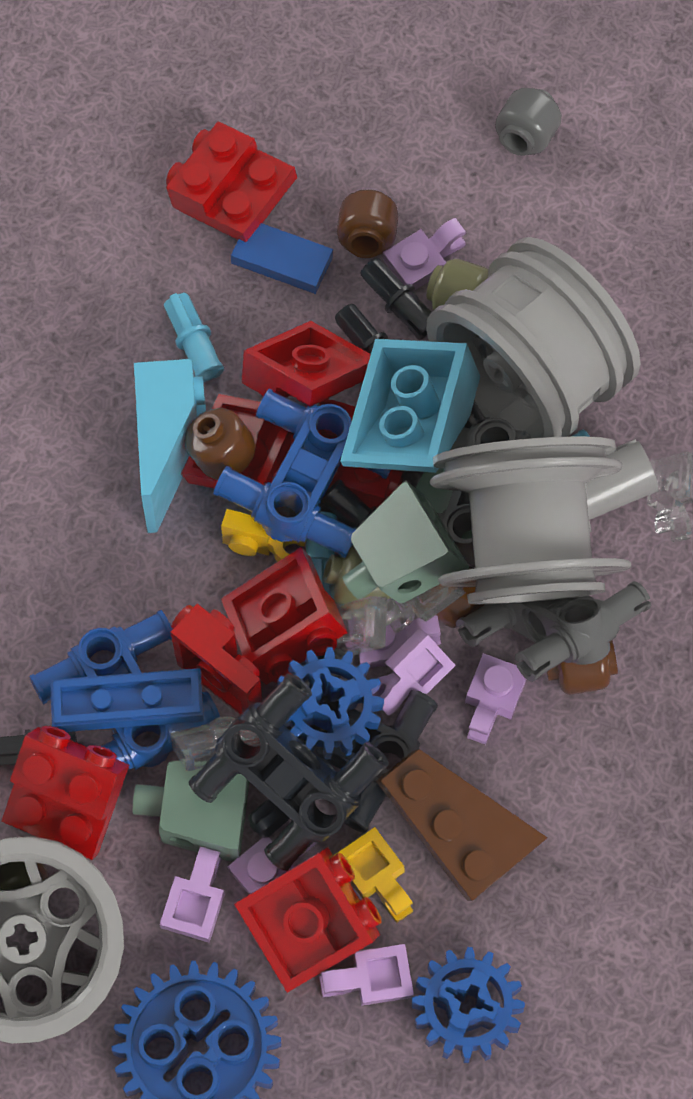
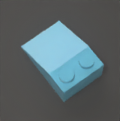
M375 339L340 460L342 465L346 467L436 473L439 468L434 467L433 457L451 449L470 417L480 380L479 371L467 343Z
M192 359L134 363L141 497L147 533L158 531L183 478L181 472L189 457L184 442L186 431L191 422L206 411L203 376L194 377Z

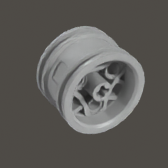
M525 237L518 239L506 253L500 254L491 263L488 278L473 291L467 289L456 291L444 305L438 306L427 318L426 330L429 341L467 343L480 374L474 400L484 418L490 417V419L501 418L507 420L514 429L526 431L527 434H530L531 438L568 437L577 429L579 413L593 401H609L622 387H625L638 375L641 366L639 349L633 332L607 291L574 258L557 246L538 238Z
M35 836L8 837L0 840V865L8 862L24 861L31 881V885L18 889L0 890V994L5 1009H0V1041L11 1044L41 1042L65 1034L88 1019L106 999L116 980L124 950L121 913L116 897L100 870L76 850L58 841ZM37 863L50 865L59 871L42 880ZM58 888L72 889L79 898L77 911L69 917H58L49 908V896ZM94 914H96L98 920L99 936L83 928L85 923ZM19 923L25 924L27 932L36 931L38 937L31 940L28 950H21L19 942H10L9 936L15 933ZM76 938L97 949L95 962L88 974L64 969L67 954ZM36 975L45 981L47 993L40 1002L26 1003L18 996L16 991L17 983L22 977ZM61 983L79 986L71 995L62 1000Z

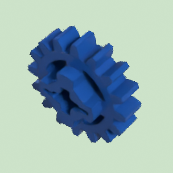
M327 647L324 659L319 660L312 650L307 651L305 666L294 660L289 663V673L298 676L304 682L308 680L312 696L284 724L285 727L291 726L290 732L299 740L301 738L305 740L306 746L311 751H314L316 746L323 747L325 759H330L334 747L339 746L346 756L351 755L353 749L352 741L354 739L362 745L368 742L370 735L365 727L378 729L381 718L372 712L380 711L384 706V698L372 696L380 688V679L367 680L365 678L370 665L367 662L360 664L357 668L351 665L353 652L350 651L343 656L342 660L335 659L333 647ZM331 674L340 675L346 678L347 681L334 677ZM280 676L278 685L283 681L284 676ZM322 692L324 696L327 695L330 702L338 701L336 712L334 710L331 711L327 704L319 706ZM362 703V713L358 720L350 727L347 713L349 710L357 708V704ZM310 725L320 727L326 730L327 733L317 731L311 728Z
M467 947L464 959L460 960L457 959L452 950H448L445 955L446 965L442 967L439 963L431 960L428 963L427 969L432 978L418 977L416 981V988L425 995L412 998V1008L424 1011L423 1014L415 1019L414 1025L416 1029L429 1027L430 1032L425 1041L428 1047L435 1045L438 1041L444 1044L443 1058L448 1059L455 1049L461 1051L463 1063H469L472 1051L479 1050L485 1061L489 1060L492 1054L491 1045L494 1043L499 1048L505 1050L510 1041L504 1032L518 1033L521 1023L511 1015L523 1013L525 1008L524 1001L512 998V996L520 992L521 982H507L506 978L511 966L506 963L497 969L492 966L494 953L490 951L480 961L475 959L473 947ZM471 973L468 978L457 982L448 980V978L457 974ZM489 981L499 992L502 1007H500V1003L491 999L487 989ZM468 995L477 999L476 1008H472L469 1014L459 1011L461 1002H464ZM433 1002L437 1003V1007L446 1011L449 1019L447 1029L439 1022L434 1011ZM479 1027L490 1030L481 1036L465 1037L468 1031Z

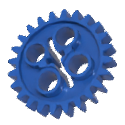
M191 961L188 975L181 976L174 964L170 965V980L165 983L155 973L151 974L150 977L154 990L150 993L135 987L134 993L140 1003L138 1007L123 1004L121 1007L122 1013L130 1020V1023L114 1025L115 1034L126 1039V1042L112 1046L113 1056L127 1058V1061L114 1068L117 1077H133L123 1088L127 1097L141 1092L142 1096L140 1099H260L254 1090L256 1086L267 1089L272 1088L273 1080L264 1073V1069H278L280 1059L267 1053V1051L281 1047V1037L266 1034L278 1026L277 1016H261L269 1006L267 996L254 1001L251 1000L256 989L255 982L250 981L239 988L237 987L238 970L233 969L225 979L219 978L218 964L216 962L212 963L207 975L199 973L196 961ZM198 999L206 1002L210 1006V1010L201 1020L191 1021L181 1014L185 1004L191 1000ZM228 1012L230 1014L229 1019L220 1024L207 1036L205 1040L207 1052L204 1055L198 1051L192 1052L180 1067L177 1075L170 1082H166L163 1079L164 1075L182 1062L189 1053L186 1041L190 1038L196 1042L201 1041L213 1027L220 1014ZM233 1033L244 1036L248 1041L245 1051L235 1056L227 1055L219 1048L222 1039ZM156 1038H167L174 1043V1050L165 1059H152L146 1054L147 1046ZM204 1072L210 1075L213 1082L207 1092L194 1095L185 1090L184 1082L192 1073Z

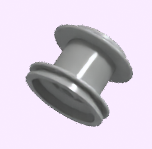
M586 436L530 438L472 445L435 455L433 457L434 467L444 469V472L432 477L430 484L437 489L463 491L469 494L475 569L444 574L439 577L438 582L442 586L476 587L475 593L467 595L469 604L535 602L574 598L605 592V583L596 582L595 577L626 571L631 568V562L626 559L592 558L586 483L592 479L615 474L622 469V462L606 458V455L616 451L615 440Z

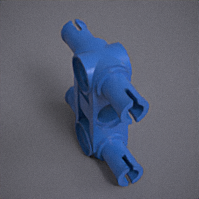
M268 389L258 407L256 417L293 433L294 442L272 483L267 482L266 485H263L226 466L218 479L213 495L220 496L251 511V517L254 518V521L261 524L266 534L274 540L281 542L294 540L299 543L309 539L346 558L350 547L353 545L351 542L352 533L357 528H352L321 513L319 505L341 465L340 460L351 426V417L340 406L334 404L318 406L314 404V406L308 405L306 408ZM323 429L330 430L337 435V438H324L318 431ZM365 468L382 476L385 480L391 472L390 469ZM278 507H288L295 511L297 516L283 517L275 509Z
M159 610L156 614L124 630L120 626L117 628L114 626L110 629L96 628L90 630L83 635L78 645L70 648L71 651L67 653V659L35 675H30V681L44 705L51 700L50 680L142 673L136 663L138 661L137 656L168 640H172L171 631L173 629L163 611ZM101 650H109L115 654L109 662L104 664H96L90 660L96 652ZM205 691L203 692L204 721L111 728L114 733L112 735L113 740L101 747L113 751L117 755V760L129 764V771L132 769L137 770L141 767H154L165 761L170 752L180 747L179 745L183 743V737L214 721L221 720L220 714L211 696ZM147 731L154 732L160 736L158 742L149 747H141L134 742L138 735Z

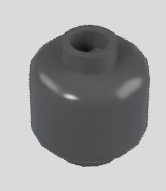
M520 88L510 95L495 121V129L501 144L509 152L520 156L535 155L543 152L561 125L562 114L558 104L548 92L542 89Z

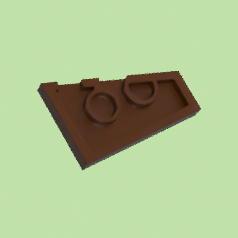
M420 749L413 750L376 780L467 901H473L548 838Z

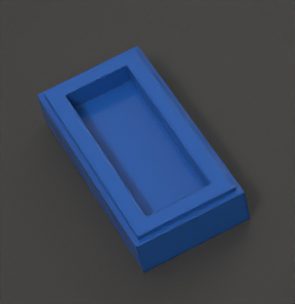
M263 223L258 226L246 243L238 239L231 254V264L314 294L317 293L333 259L332 248Z

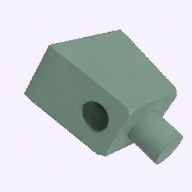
M405 481L352 533L351 542L363 562L345 574L342 579L349 591L358 600H362L379 587L382 592L398 603H404L439 585L438 579L440 576L466 570L469 568V565L428 498Z
M209 759L169 762L164 787L136 784L133 797V814L160 817L159 834L161 842L197 853L200 847L220 852L219 857L229 862H234L240 857L250 783L242 774H237L212 803L199 798L192 791L188 783L192 776L196 775Z

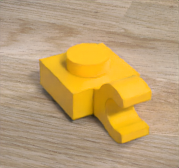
M226 509L221 524L223 544L228 545L235 553L244 556H255L256 553L269 556V553L272 552L278 562L289 555L284 550L287 545L297 544L305 546L306 541L298 543L294 540L286 542L274 540L266 534L261 524L254 521L251 515Z
M376 827L337 852L343 854L350 863L355 874V879L350 883L361 898L370 897L376 892L396 923L413 912L411 908L413 902L395 880L405 872L404 865Z

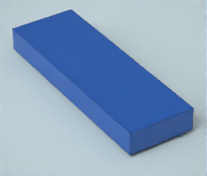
M200 668L50 680L52 727L66 732L204 721Z

